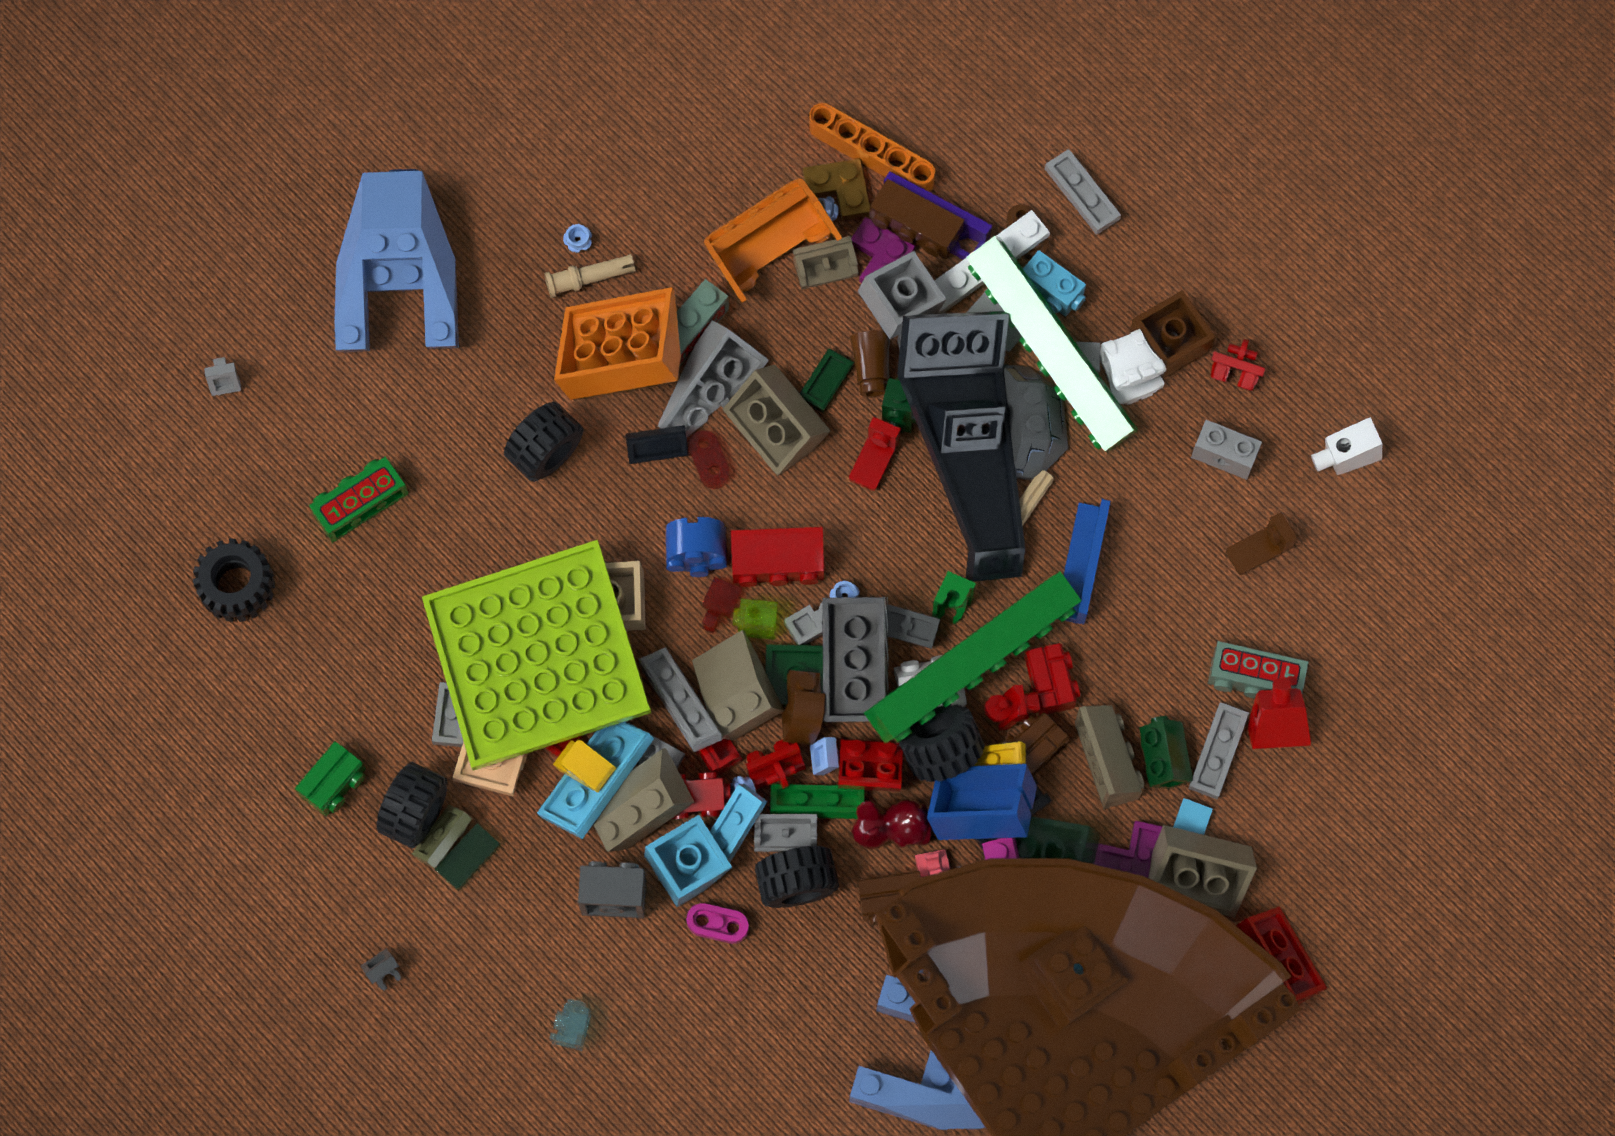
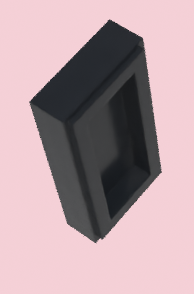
M685 425L625 434L629 464L689 456Z

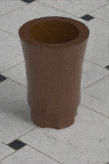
M880 330L855 333L849 339L855 359L860 395L867 398L884 396L888 379L890 378V339L884 331Z

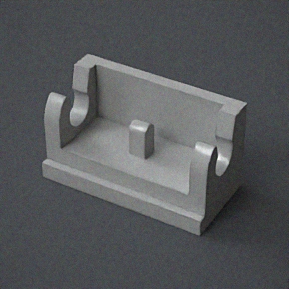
M760 814L754 823V852H781L798 847L817 846V814Z

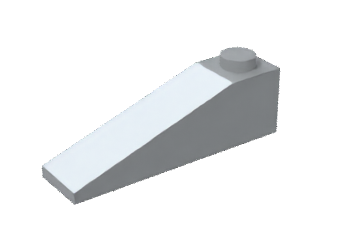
M712 320L696 342L658 423V427L668 428L685 425L687 438L708 421L710 414L720 406L724 408L730 401L729 399L735 395L755 370L764 368L769 360L732 331Z

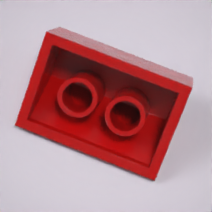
M823 527L731 530L733 584L739 583L742 587H753L757 583L769 582L773 586H783L790 581H800L801 584L812 585L818 583V580H824Z
M1280 906L1248 917L1236 925L1242 932L1282 963L1291 976L1284 984L1294 994L1298 1004L1327 989Z

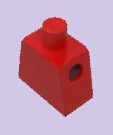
M1284 678L1276 679L1273 681L1272 690H1260L1256 693L1247 726L1252 749L1311 746L1303 696L1300 689H1291V682Z

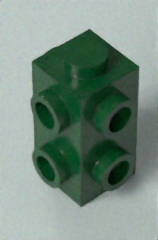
M889 378L882 402V420L901 428L900 434L904 432L911 433L913 424H917L899 378Z
M1159 716L1152 718L1150 724L1139 727L1141 747L1146 763V775L1150 787L1171 789L1192 782L1193 778L1182 721L1169 720L1168 716Z

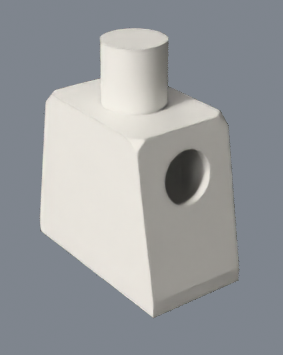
M1370 417L1326 437L1325 450L1312 454L1311 458L1317 472L1333 466L1336 474L1340 475L1382 460L1383 444Z

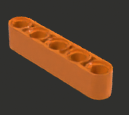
M819 103L811 108L809 112V130L815 138L852 159L860 158L861 164L885 178L890 171L928 192L932 191L935 180V168L929 161L829 104ZM824 118L827 119L829 122L825 124L817 123L816 120ZM849 132L854 136L850 138H844L841 136V134ZM869 146L876 147L878 151L868 152L865 149ZM892 161H900L903 165L895 167L890 163ZM925 175L928 179L920 181L915 176Z

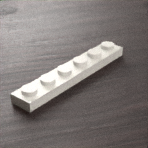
M1031 210L999 233L997 237H1001L1014 257L1019 259L1048 238L1050 232ZM967 258L935 280V283L946 297V301L938 314L945 313L985 284L982 279L977 281L968 269V266L971 264Z

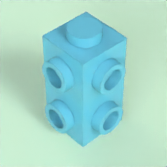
M1038 250L1023 268L1055 313L1060 312L1066 317L1072 309L1077 311L1085 301L1084 291L1086 284Z

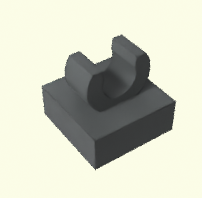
M387 948L360 966L372 984L376 982L383 991L387 989L383 983L385 975L392 974L397 981L401 979L396 969L399 965Z

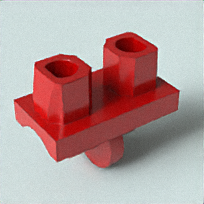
M1243 339L1241 347L1229 343L1227 352L1238 355L1237 359L1214 351L1211 359L1213 362L1211 378L1226 383L1230 368L1242 371L1237 387L1252 391L1259 377H1263L1265 368L1243 361L1244 357L1255 361L1258 353L1247 349L1249 340Z
M1014 685L1003 695L991 696L984 705L987 717L994 722H999V731L1008 730L1017 722H1025L1029 718V713H1036L1040 710L1038 693H1024L1023 685Z
M782 739L773 746L775 752L764 756L762 751L756 750L747 754L748 763L745 765L749 777L754 783L755 790L779 782L782 789L787 788L789 785L786 778L806 769L797 742L791 744L783 742Z

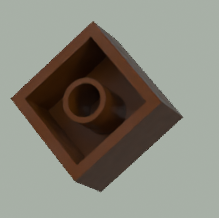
M1183 290L1133 318L1130 328V334L1140 329L1152 351L1163 360L1167 370L1159 375L1162 379L1210 352L1216 338Z

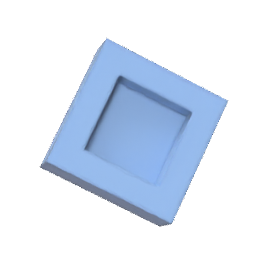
M824 737L810 745L813 775H826L839 768L840 753L837 749L836 737Z

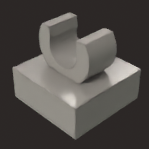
M225 357L213 359L214 366L204 368L211 396L241 391V384L235 364H226Z

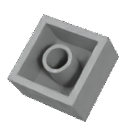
M915 251L865 276L858 289V293L889 339L901 334L903 316L938 314L946 301V297Z

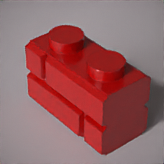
M1062 643L1027 650L1024 660L1032 691L1038 693L1039 716L1043 712L1048 715L1075 708L1076 699L1080 698V691L1077 681H1071L1069 670L1073 669L1069 651H1063Z

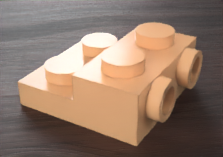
M463 741L452 779L455 782L514 796L519 775L524 768L528 753L473 771Z

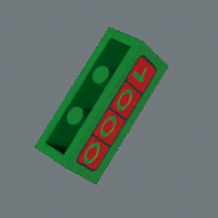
M385 456L380 460L375 459L369 462L359 474L344 478L338 484V487L329 493L323 492L316 496L309 507L326 535L334 543L407 496L408 491L405 483Z

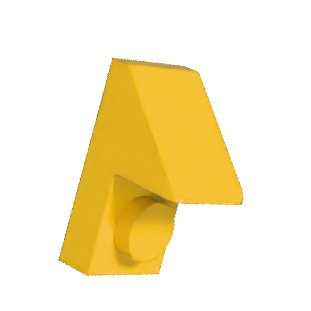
M571 740L553 763L560 772L597 793L616 770L613 764L581 740L576 742Z

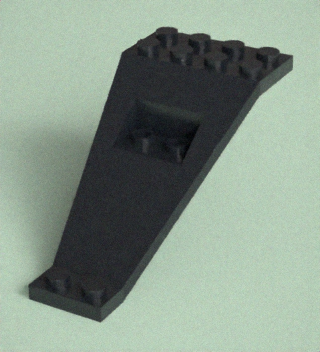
M992 311L903 316L897 376L967 544L966 579L976 582L1022 577L1025 541L1003 376L1009 313Z

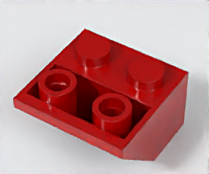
M841 740L838 788L900 792L903 757L900 744Z

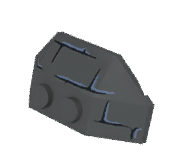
M1004 364L1003 376L1016 478L1033 480L1042 470L1047 471L1068 449L1064 401L1054 390V385L1029 366Z

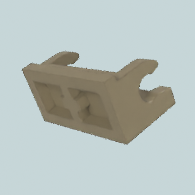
M851 236L843 237L839 241L834 239L793 249V262L801 290L858 276L856 266L858 263Z

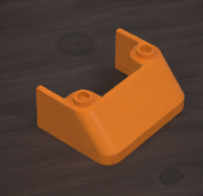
M796 179L706 237L704 244L743 303L747 299L742 292L748 291L756 285V279L759 276L757 270L805 239L808 242H816L818 244L827 240L831 233L837 241L842 239V236L803 179Z

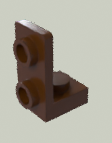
M1282 512L1270 518L1266 528L1228 547L1225 553L1238 574L1243 575L1292 549L1297 537Z

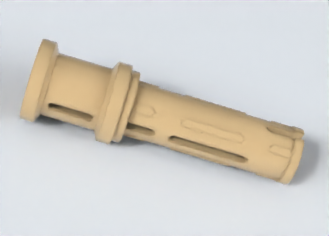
M628 254L627 256L578 269L577 266L572 265L568 267V270L553 274L546 272L544 276L551 298H554L557 293L569 290L580 291L582 285L631 272L634 273L636 270L633 265L632 255Z

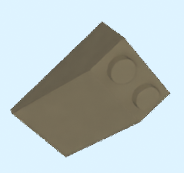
M741 630L692 660L706 710L721 732L722 739L734 741L785 711L745 630Z

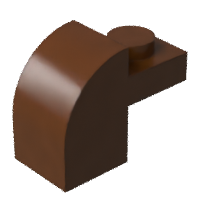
M790 670L787 675L788 704L782 714L783 742L813 745L822 726L825 707V693H821L820 673Z

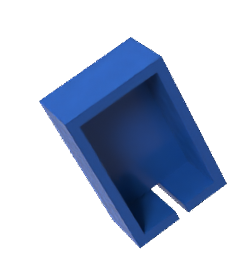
M1027 764L971 766L967 771L956 777L948 778L944 781H935L927 819L938 840L1027 837L1032 815L1029 809H1033L1037 785Z

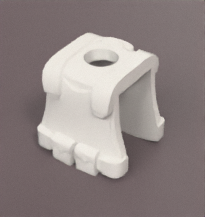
M1140 329L1124 337L1101 344V365L1106 372L1110 391L1120 405L1126 403L1129 405L1139 401V399L1143 400L1164 387V382L1159 375L1163 374L1167 368L1163 360L1152 351Z

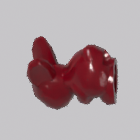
M904 800L891 805L884 814H880L878 808L871 801H864L857 806L856 814L858 818L853 824L852 835L855 842L870 850L877 849L889 840H892L900 848L917 844L923 846L929 843L931 826L927 819L928 810L925 804Z

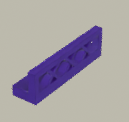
M890 171L884 179V183L889 179L964 219L963 233L951 250V254L964 260L970 253L960 248L959 240L967 238L974 240L978 243L975 248L977 250L990 239L992 225Z

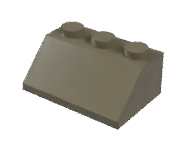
M776 365L755 370L722 409L777 476L814 451L830 432V429Z
M1112 705L1080 707L1074 724L1103 809L1139 799L1142 793L1141 789L1144 788V781L1140 771H1135L1131 760L1134 759V753L1130 742H1125L1121 731L1125 729L1120 713L1115 714Z
M666 748L661 749L630 772L593 825L607 852L631 848L694 803Z
M1163 825L1153 849L1148 878L1213 908L1222 915L1235 918L1257 866L1251 846Z

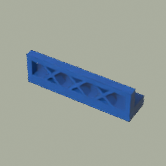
M1102 499L1100 507L1080 502L1078 504L1064 577L1082 601L1073 607L1076 613L1065 621L1082 625L1085 623L1111 502L1109 500Z

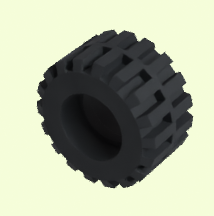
M556 401L546 403L531 412L516 427L506 443L504 456L529 481L541 480L556 471L572 455L582 438L584 428Z
M229 539V544H224L223 540L216 542L218 547L212 549L209 546L205 549L207 555L205 557L200 555L197 559L200 566H194L193 571L196 577L193 579L196 592L209 612L212 611L214 616L219 619L224 616L225 620L233 622L234 617H237L239 622L246 621L245 616L249 614L252 618L258 616L256 610L260 608L264 611L267 604L265 601L266 599L272 600L274 594L271 589L275 588L274 574L264 554L261 553L258 547L255 545L251 547L249 542L242 540L240 544H238L236 539ZM234 568H243L251 572L249 582L240 591L225 593L218 590L219 581L227 571Z
M950 704L946 708L938 706L933 709L936 713L933 718L923 725L919 721L910 726L912 733L899 741L913 775L917 776L919 780H926V782L944 781L964 773L969 767L974 766L978 762L977 759L982 756V750L985 749V745L968 708L957 704L953 706Z
M414 762L408 763L396 775L382 801L377 817L378 833L412 849L419 845L429 833L441 811L447 793V778Z
M805 846L788 849L765 857L755 865L756 877L764 906L773 908L799 906L828 897L839 888L832 851L827 847Z

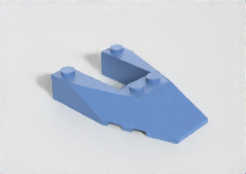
M423 171L362 173L336 262V351H370L368 292L423 290L426 348H459L456 259Z
M886 975L876 1011L916 1023L909 1010L915 1004L914 1000L898 978ZM930 1051L921 1085L865 1067H858L849 1098L850 1103L938 1130L986 1128L932 1051Z

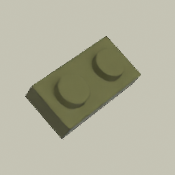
M448 805L431 827L425 839L412 852V855L420 862L435 869L445 859L448 850L457 838L465 832L466 826L472 818L464 811Z

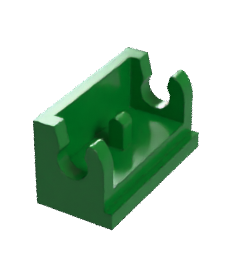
M948 571L934 599L932 617L941 620L947 608H954L957 614L953 617V624H957L961 620L967 606L971 607L976 583Z

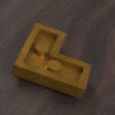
M860 158L803 168L804 181L816 197L837 194L842 221L870 215V205Z

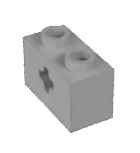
M1205 420L1191 458L1247 480L1262 442Z

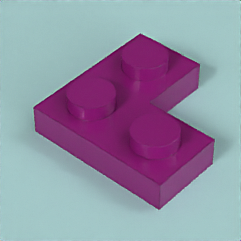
M866 217L851 238L853 247L872 257V260L859 277L860 283L863 282L865 276L915 251V245L903 241L899 236L887 229L884 230L877 227L872 220Z
M1135 821L1129 849L1125 850L1098 843L1094 865L1148 878L1153 849L1162 826Z

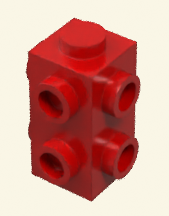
M717 772L698 773L699 779L686 780V774H680L694 803L672 819L689 818V812L701 811L702 817L719 816L720 810L724 809L732 796L731 784H725V777L717 778Z

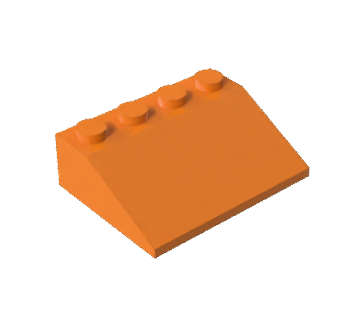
M670 287L565 307L554 381L570 400L678 381L681 352L675 290Z

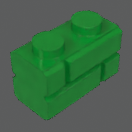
M334 741L294 789L301 798L324 816H327L330 812L336 813L345 802L343 796L350 788L356 789L363 782L366 776L364 774L366 768L358 758Z

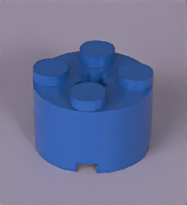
M697 517L698 523H688L687 518L677 519L668 523L665 533L666 569L671 572L687 571L690 572L692 577L708 576V571L726 568L727 539L725 524L720 520L708 517Z

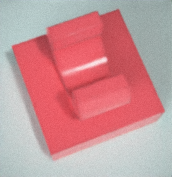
M946 849L915 855L917 871H920L921 878L950 870Z

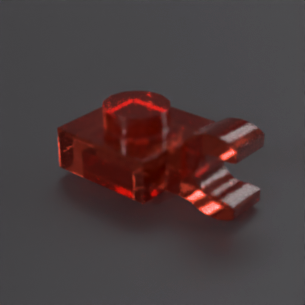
M714 577L702 602V607L708 609L702 621L703 630L713 634L721 616L731 618L742 594V588Z

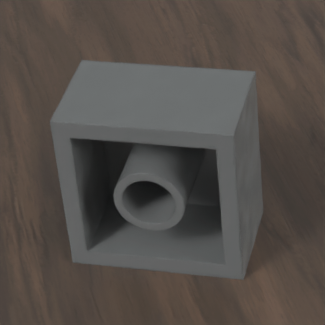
M598 861L588 862V866H580L578 905L582 916L644 919L647 884L644 868H638L639 865L634 863H621L620 867H607V863Z

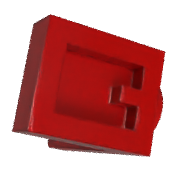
M876 417L872 418L868 426V438L849 475V481L871 491H876L900 441L901 428Z

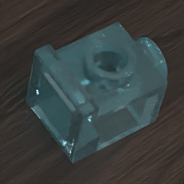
M567 999L563 1011H557L554 1029L558 1030V1033L550 1034L551 1044L583 1051L591 1018L590 1009L585 1008L586 1003Z

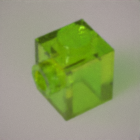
M741 598L740 608H734L733 626H738V632L745 630L748 637L775 640L778 602Z

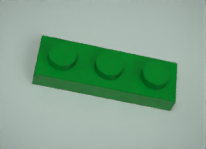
M771 784L770 814H817V818L857 819L856 810L857 806L864 802V790L838 788L837 785L788 784L789 787L782 789L780 784Z

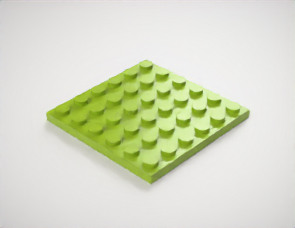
M598 540L422 596L473 771L652 713Z

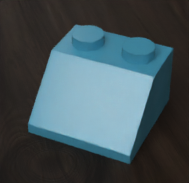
M699 815L645 846V858L676 907L704 892L732 869L728 859Z

